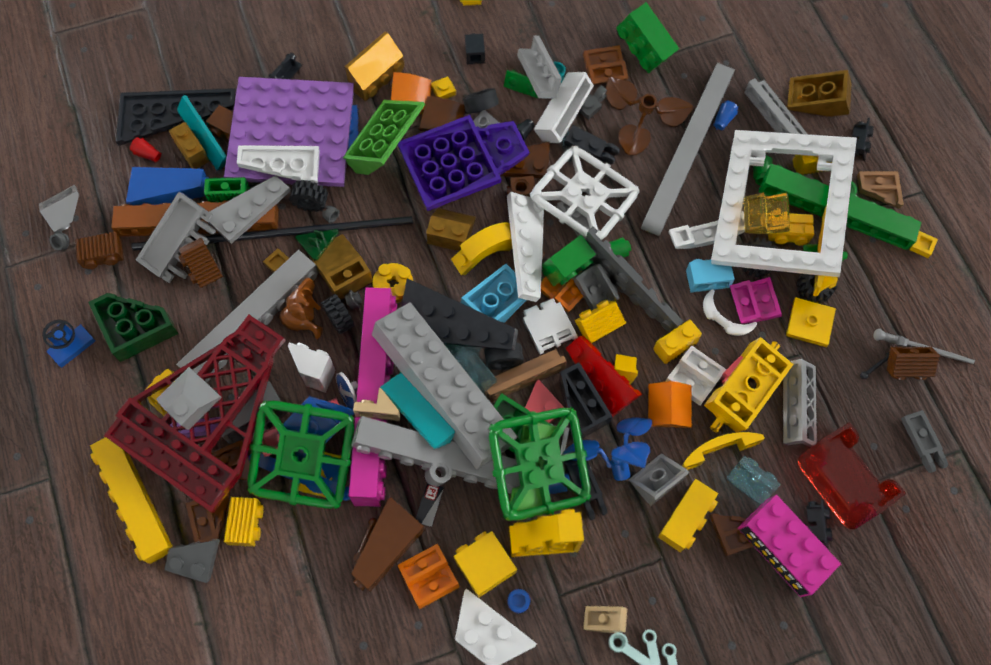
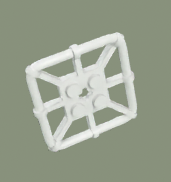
M571 146L554 165L547 169V173L533 188L530 197L540 207L560 219V223L567 224L584 237L587 236L588 229L570 216L576 210L587 218L589 228L594 226L598 230L594 214L598 209L611 217L601 231L596 233L602 240L616 223L624 218V213L636 200L640 191L638 186H635L631 181L611 169L609 164L602 163L583 149L578 148V146ZM570 157L572 158L576 173L572 179L559 172ZM579 157L600 170L595 178L583 172ZM606 174L625 188L609 189L601 184L600 180ZM552 178L565 186L562 191L541 192ZM582 192L588 193V195L584 197L582 196ZM609 197H627L618 209H614L605 203ZM546 200H561L569 205L570 208L563 213Z

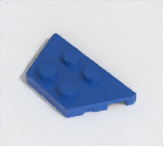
M311 396L301 404H312V407L341 411L349 416L354 415L352 408ZM293 413L283 425L288 430L300 431L303 414ZM310 416L308 433L324 435L342 421ZM332 435L331 437H329V438L326 440V443H327L334 435ZM302 449L295 452V456H298L299 461L306 457Z

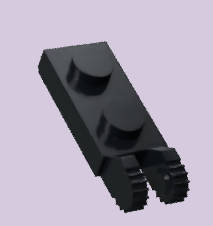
M572 125L564 142L569 147L578 146V148L583 149L596 159L607 164H614L615 157L609 153L617 155L620 151L614 144L607 143Z
M572 460L565 463L572 483L582 489L577 461ZM587 460L591 498L581 505L584 506L585 512L591 521L595 519V514L589 502L596 500L602 515H606L608 512L602 499V492Z

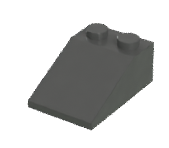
M269 381L263 401H281ZM258 390L255 391L233 421V425L244 433L247 432ZM273 409L278 418L288 414L287 411ZM266 415L265 426H267V425H269L270 423H272V422L270 421V419L268 418L267 415ZM228 428L222 435L230 445L245 438L232 428Z

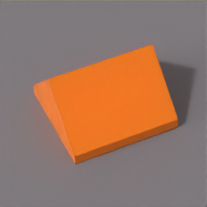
M675 381L648 385V419H652L651 427H692V385Z

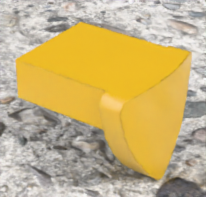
M616 354L614 369L621 376H625L630 381L629 384L638 375V370H636L637 358Z

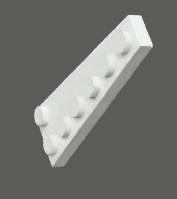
M510 192L507 195L518 298L537 302L541 297L544 209L531 200V197Z

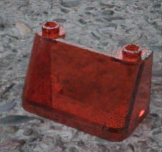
M848 422L801 454L798 458V465L846 528L854 530L878 516L906 495V492L894 480L887 479L881 483L877 480L852 448L859 442V434L851 423Z

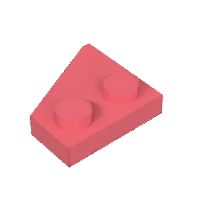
M540 380L536 381L525 406L529 411H535L536 413L564 408ZM557 418L549 419V420H545V421H547L548 423L551 424V423H552L554 420H556Z

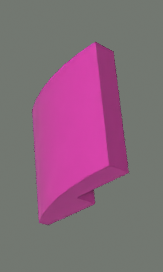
M770 277L751 283L750 280L730 285L741 324L782 316Z

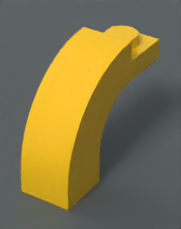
M505 222L489 226L477 232L460 245L461 250L451 260L461 275H466L488 255L497 251H510L513 248L510 223Z

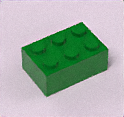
M647 2L631 12L616 27L619 36L625 40L631 53L637 57L641 67L648 74L679 50V47Z

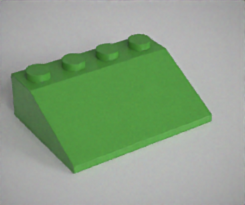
M383 100L343 156V159L346 160L347 164L357 174L369 175L383 166L425 106L424 102Z

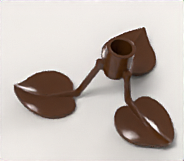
M609 77L606 85L607 100L615 109L622 110L627 104L633 106L640 103L639 111L642 113L638 126L636 127L633 124L625 125L618 135L621 147L626 154L631 156L643 152L650 143V132L647 129H642L641 126L645 116L651 114L654 108L657 114H661V121L664 124L676 127L686 120L694 107L690 103L675 97H665L657 103L656 97L652 94H645L634 101L637 97V89L631 82Z

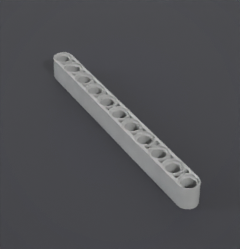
M720 63L716 64L641 229L660 236L735 69Z

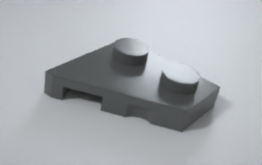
M220 539L171 547L164 570L204 583L209 582Z

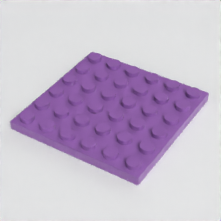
M239 77L224 178L246 177L247 182L263 183L275 176L238 167V145L319 146L318 186L344 187L347 162L343 159V156L348 151L354 83ZM277 176L285 184H293L298 181Z

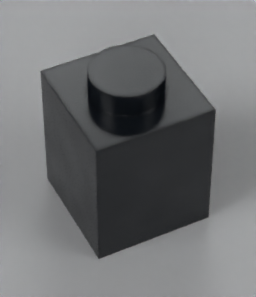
M483 34L465 35L467 65L485 63Z

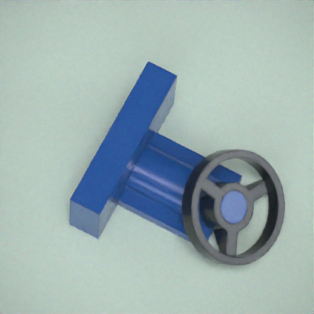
M61 319L49 322L42 332L44 342L51 347L47 350V353L61 368L96 341L81 324L74 329L69 322ZM60 323L56 327L52 328L51 331H49L46 334V331L51 325ZM46 338H48L54 345L49 344Z

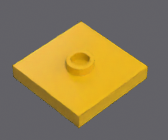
M795 297L786 336L827 347L836 308Z

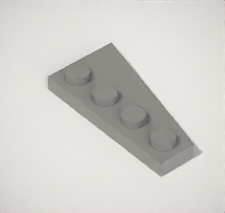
M275 175L211 210L210 213L213 214V217L208 223L232 244L291 190Z

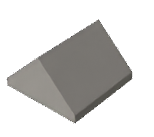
M661 453L647 464L645 468H642L632 476L629 481L646 502L652 506L683 481L689 472L686 468Z

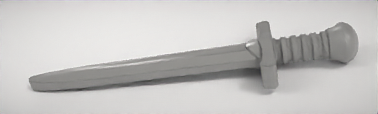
M876 329L873 333L876 341L884 340L898 346L929 347L910 341L900 335L886 333L881 329ZM933 347L940 356L971 364L975 362L973 359Z

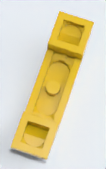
M738 432L716 437L693 451L682 464V467L690 470L701 466L705 461L703 455L733 444H737L740 451L759 445L765 439L764 435Z

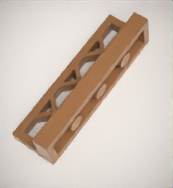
M555 349L481 382V387L487 399L492 403L498 399L501 393L507 396L536 383L537 380H543L565 370L567 361L564 356L560 357Z

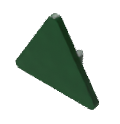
M338 229L314 230V233L297 235L295 238L314 261H317L339 234Z

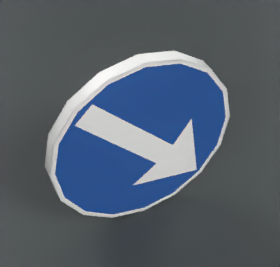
M342 372L337 373L336 382L345 405L353 409L354 402H357L358 384L356 381L350 383Z

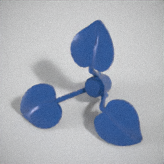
M633 417L624 419L617 424V431L625 433L624 445L612 450L611 461L603 449L599 448V442L582 440L584 450L587 451L586 461L595 458L599 453L605 460L607 468H612L615 480L623 481L631 476L629 464L645 468L650 454L648 444L643 442H631L628 444V437L630 434L640 436L646 433L652 426V419ZM574 443L563 454L575 452Z

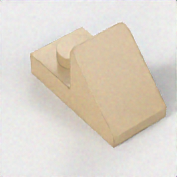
M380 387L377 404L370 400L354 402L353 411L356 417L364 416L373 419L400 421L399 410Z
M586 606L583 630L610 634L625 632L627 608Z

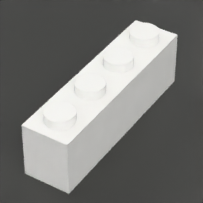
M568 72L559 87L557 98H552L534 128L542 142L561 143L594 86L586 72Z

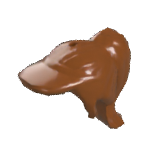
M305 278L299 287L288 296L286 306L280 312V320L288 329L295 331L310 330L314 333L315 338L319 339L322 336L323 328L314 324L312 320L314 319L313 308L315 307L317 310H320L321 307L312 297L315 286L314 281L311 278Z

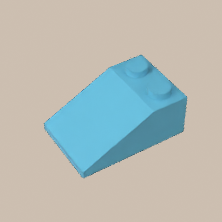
M504 264L461 297L460 303L505 323L526 300L518 298L516 274L507 264Z

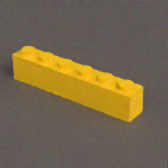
M106 437L90 445L93 451L91 458L101 468L99 475L102 481L108 484L110 488L108 491L110 499L118 505L119 509L116 512L122 522L125 521L128 527L125 529L128 538L131 541L134 540L137 548L134 551L138 559L151 564L166 556L169 549L173 547L130 455Z

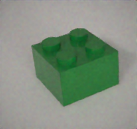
M580 235L542 264V272L553 287L558 283L562 286L593 263L591 258L596 253L584 237Z

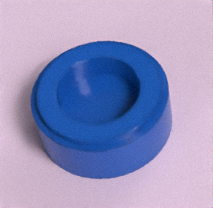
M522 589L513 590L507 599L509 609L514 613L525 612L530 605L528 593Z

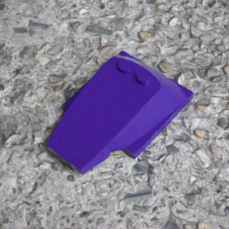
M470 115L404 139L397 145L427 211L501 183L500 175L518 164L530 153L514 121L491 124L486 128H480L475 126Z

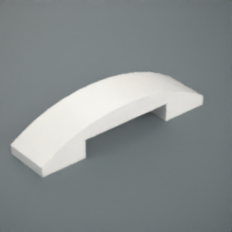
M743 211L741 213L738 235L750 230ZM718 221L690 228L688 225L669 229V234L675 248L689 249L714 244Z

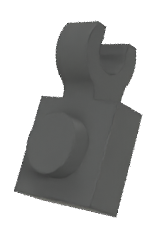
M600 86L593 96L589 94L579 112L589 120L602 108L600 102L606 98L605 93L607 90Z

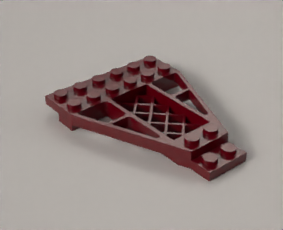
M248 314L237 330L225 337L219 345L137 396L129 397L115 415L118 418L104 436L204 508L214 513L242 475L256 426L257 413L261 407L260 404L263 401L274 359L272 357L285 342L284 337ZM230 359L231 370L219 372V361ZM234 360L244 367L235 369ZM206 362L197 375L204 381L208 378L216 377L217 388L212 389L218 392L221 398L219 403L214 404L210 409L220 407L221 418L209 421L207 411L204 414L205 421L195 423L189 429V439L179 432L186 428L183 426L177 427V421L168 412L161 419L143 407L141 402L167 385H171L188 367L193 370ZM247 371L249 382L237 384L236 373ZM252 372L256 374L253 379H252ZM232 374L233 385L221 387L220 376ZM246 387L239 397L238 388ZM234 389L235 400L223 402L222 391ZM258 390L247 432L244 433L233 425V421L255 391ZM233 405L225 415L224 406ZM219 423L211 434L210 425ZM206 426L207 437L195 439L194 428ZM228 428H232L245 437L236 469L230 468L211 454L212 448ZM205 442V443L202 445V447H200L198 444H196V443Z

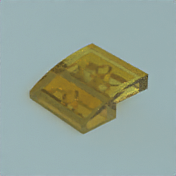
M764 193L745 196V232L772 234L790 231L789 197L787 193L768 197Z

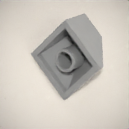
M75 185L39 204L40 213L54 232L57 230L63 231L71 226L69 223L73 221L79 197Z
M188 367L156 400L181 426L189 430L221 396Z

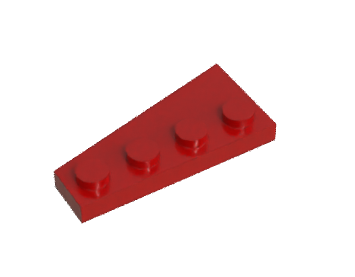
M579 336L566 347L575 364L580 363L612 417L642 395L638 389H634L629 384L630 381L625 376H621L614 369L615 366L610 361L607 362L601 356L602 353L585 336Z

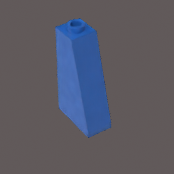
M132 167L126 203L132 206L144 203L151 205L172 203L178 192L183 193L190 199L205 196V179H209V177L206 176L203 169Z

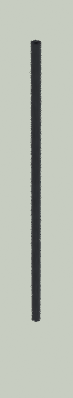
M412 216L250 231L244 232L235 241L314 233V230L338 229V231L407 225L413 224ZM221 234L205 236L209 243L229 242ZM147 241L132 243V250H142Z

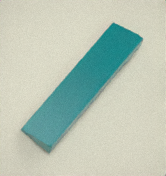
M182 96L177 108L178 113L184 122L189 125V128L204 148L215 169L218 171L224 168L227 156L188 97Z
M402 373L396 375L380 387L433 449L451 443L455 430Z

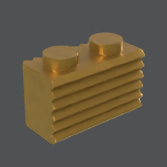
M186 122L170 129L171 137L192 169H198L209 162L204 148Z

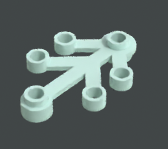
M646 630L642 634V640L647 645L649 658L630 646L627 637L623 633L616 632L610 636L608 644L614 652L622 651L640 665H661L656 645L657 635L653 630ZM646 633H651L653 635L652 641L646 640ZM618 638L621 640L622 644L620 647L614 645V639ZM671 643L665 644L661 649L662 655L667 658L668 665H677L676 647ZM667 646L672 648V655L666 654L665 648Z

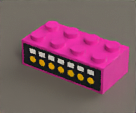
M777 494L766 499L738 527L740 532L743 533L748 541L754 545L757 551L800 597L812 595L841 565Z

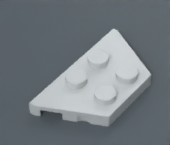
M468 589L464 591L455 641L485 665H502L537 645V643Z

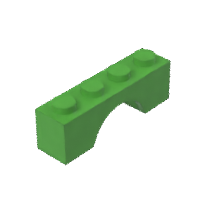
M528 424L523 425L520 444L531 441ZM537 424L540 439L551 437L556 428L546 424ZM538 457L539 461L535 462V465L541 469L544 461L541 460V457ZM520 486L512 488L510 503ZM540 488L528 490L517 511L542 505Z

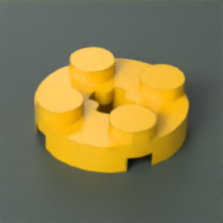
M397 263L382 264L374 274L373 288H391L392 296H396V303H399L404 296L407 278L413 281L411 271L408 267ZM393 279L399 282L394 287H390V283H388Z

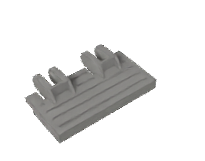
M178 192L139 253L136 261L168 283L174 278V275L168 271L169 269L185 279L188 274L176 266L178 261H180L178 258L181 255L179 248L194 242L190 235L197 240L202 238L205 245H208L209 240L197 231L202 227L208 233L215 234L216 229L206 223L211 220L213 214L183 193Z

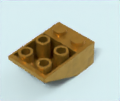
M343 234L332 241L317 261L311 258L333 295L336 294L340 300L345 298V295L350 290L356 292L373 282L371 271Z

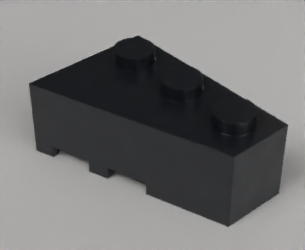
M577 363L561 371L559 383L565 408L572 407L576 410L582 438L610 424L612 415L581 364ZM569 422L568 424H569L570 434H571V438H572V443H574V442H573V436H572L571 425H570V422Z

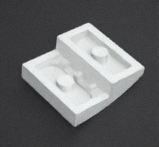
M691 345L665 382L675 381L692 385V401L701 406L726 369Z

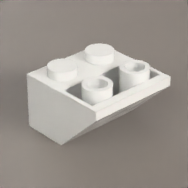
M289 343L288 348L305 385L326 393L335 373V368L329 354L322 350H310L308 346L302 343H297V345Z

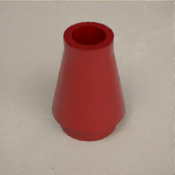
M137 137L130 145V151L135 156L151 160L155 163L161 157V152L157 151L144 138L140 139Z

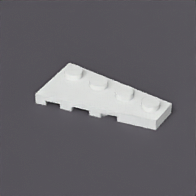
M238 145L237 165L241 168L293 180L311 181L314 184V182L318 183L320 150L319 146Z

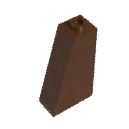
M391 497L387 500L351 573L355 578L353 583L362 591L366 588L371 592L425 531L424 526Z

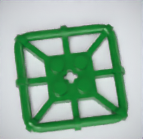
M263 401L257 413L253 443L250 444L252 452L247 478L249 489L247 491L261 498L289 502L290 505L294 506L302 504L325 509H337L340 507L345 493L348 468L352 463L350 455L354 436L353 416H349L341 411L312 407V404L307 403L299 405L281 401ZM273 409L303 414L300 431L286 429ZM266 415L280 433L278 447L262 444ZM310 416L342 421L324 435L308 433ZM346 426L341 458L325 456L326 440ZM300 449L306 454L302 461H299L298 456H295V452H298ZM260 453L276 454L274 471L256 483ZM322 463L340 465L335 495L321 478ZM277 475L293 477L291 493L262 489L260 487ZM300 479L314 481L327 500L299 495Z
M572 407L558 408L538 413L532 411L528 412L527 415L501 420L490 425L488 428L489 443L494 466L492 474L493 477H496L500 506L506 520L517 521L542 514L551 515L554 514V511L578 506L590 500L591 486L585 458L587 451L583 447L579 419L575 409ZM562 417L551 437L540 439L538 422ZM570 422L575 452L561 455L558 440ZM528 424L531 441L519 444L504 433L502 429ZM498 438L514 449L517 465L503 468ZM538 457H541V460L544 461L541 469L535 465V462L539 461ZM577 459L582 489L565 478L562 461ZM518 472L520 488L511 503H509L505 475ZM561 483L576 494L577 497L551 502L548 485ZM540 488L542 505L517 511L528 490Z

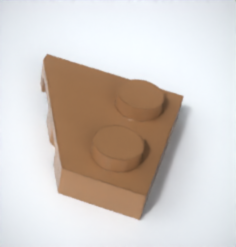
M898 171L859 172L857 174L859 193L896 208H901L904 205Z

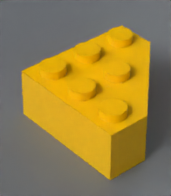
M573 509L562 510L561 514L552 516H539L537 520L529 522H517L513 524L514 526L509 527L511 557L574 553L579 551L584 541L581 512L575 513Z

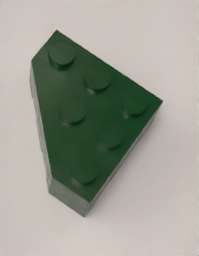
M106 293L88 302L111 353L120 362L179 334L171 317L163 307L151 306L130 298H121L111 293Z

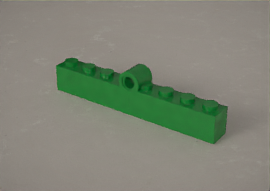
M771 163L765 172L758 192L822 217L827 205L829 186L818 180L802 176L800 173L792 172L780 165ZM851 181L846 227L908 250L916 243L921 221L915 220L911 216L897 213L893 209L879 206L875 202L856 196L857 187Z

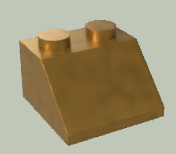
M437 208L431 216L426 232L427 244L460 251V245L471 237L476 217Z

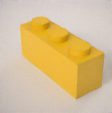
M695 479L658 538L680 553L685 548L689 550L696 539L693 537L696 529L700 531L707 520L704 516L707 511L711 513L716 507L718 501L715 498L719 493Z

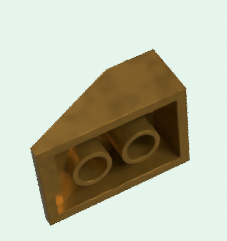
M843 70L790 78L788 110L828 117L850 115L852 84L849 71Z

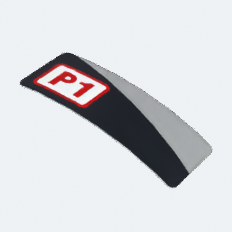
M427 483L416 516L418 522L432 526L444 487L431 486Z

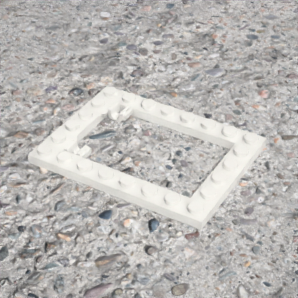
M735 130L711 264L840 277L857 138ZM766 153L819 156L817 170L831 171L821 253L736 245L750 165L764 166Z

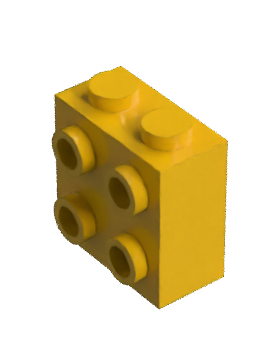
M486 531L479 534L475 538L476 542L470 546L464 544L455 551L457 554L454 555L455 562L478 598L517 573L516 567L492 531L488 534Z

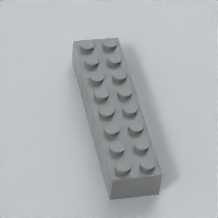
M411 302L376 321L372 332L373 337L400 372L455 430L453 440L473 466L478 470L490 462L492 455L488 428L491 424L504 419ZM511 428L502 429L504 433L516 440L517 435ZM498 438L500 452L503 453L510 446Z

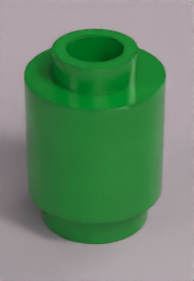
M767 155L765 156L764 166H753V179L758 185H761L766 170L771 163L773 164V159Z
M621 237L609 242L615 255H621L623 258L629 256L631 245L628 240Z

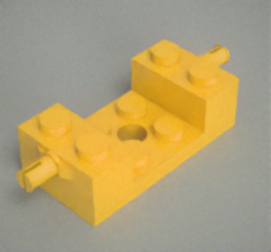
M760 337L747 346L741 354L743 359L722 387L713 392L704 404L717 418L710 426L711 430L718 433L722 425L726 424L738 433L750 426L794 365L777 351L780 348L777 342L773 341L770 345ZM749 378H753L756 381L755 389L748 385Z

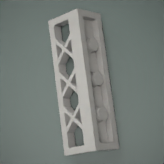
M534 36L531 49H518L517 56L538 98H557L562 78L541 38Z
M756 79L749 81L744 93L776 133L808 135L764 80L759 83Z
M803 359L790 361L794 365L783 378V443L786 445L802 443L811 448L817 447L816 366Z

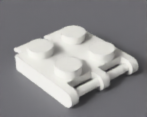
M554 298L540 303L542 310H539L537 305L523 310L525 316L523 317V323L540 355L549 348L559 347L561 343L578 338L561 303H556Z

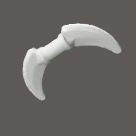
M712 289L706 294L703 301V310L709 320H715L723 326L727 334L741 336L750 333L756 327L757 322L742 325L728 321L717 311L714 305L713 296L715 291Z

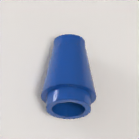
M731 101L722 103L714 127L724 130L738 114V106Z

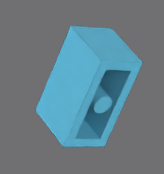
M693 260L689 262L686 269L690 292L730 288V285L735 280L732 266L711 264V260Z

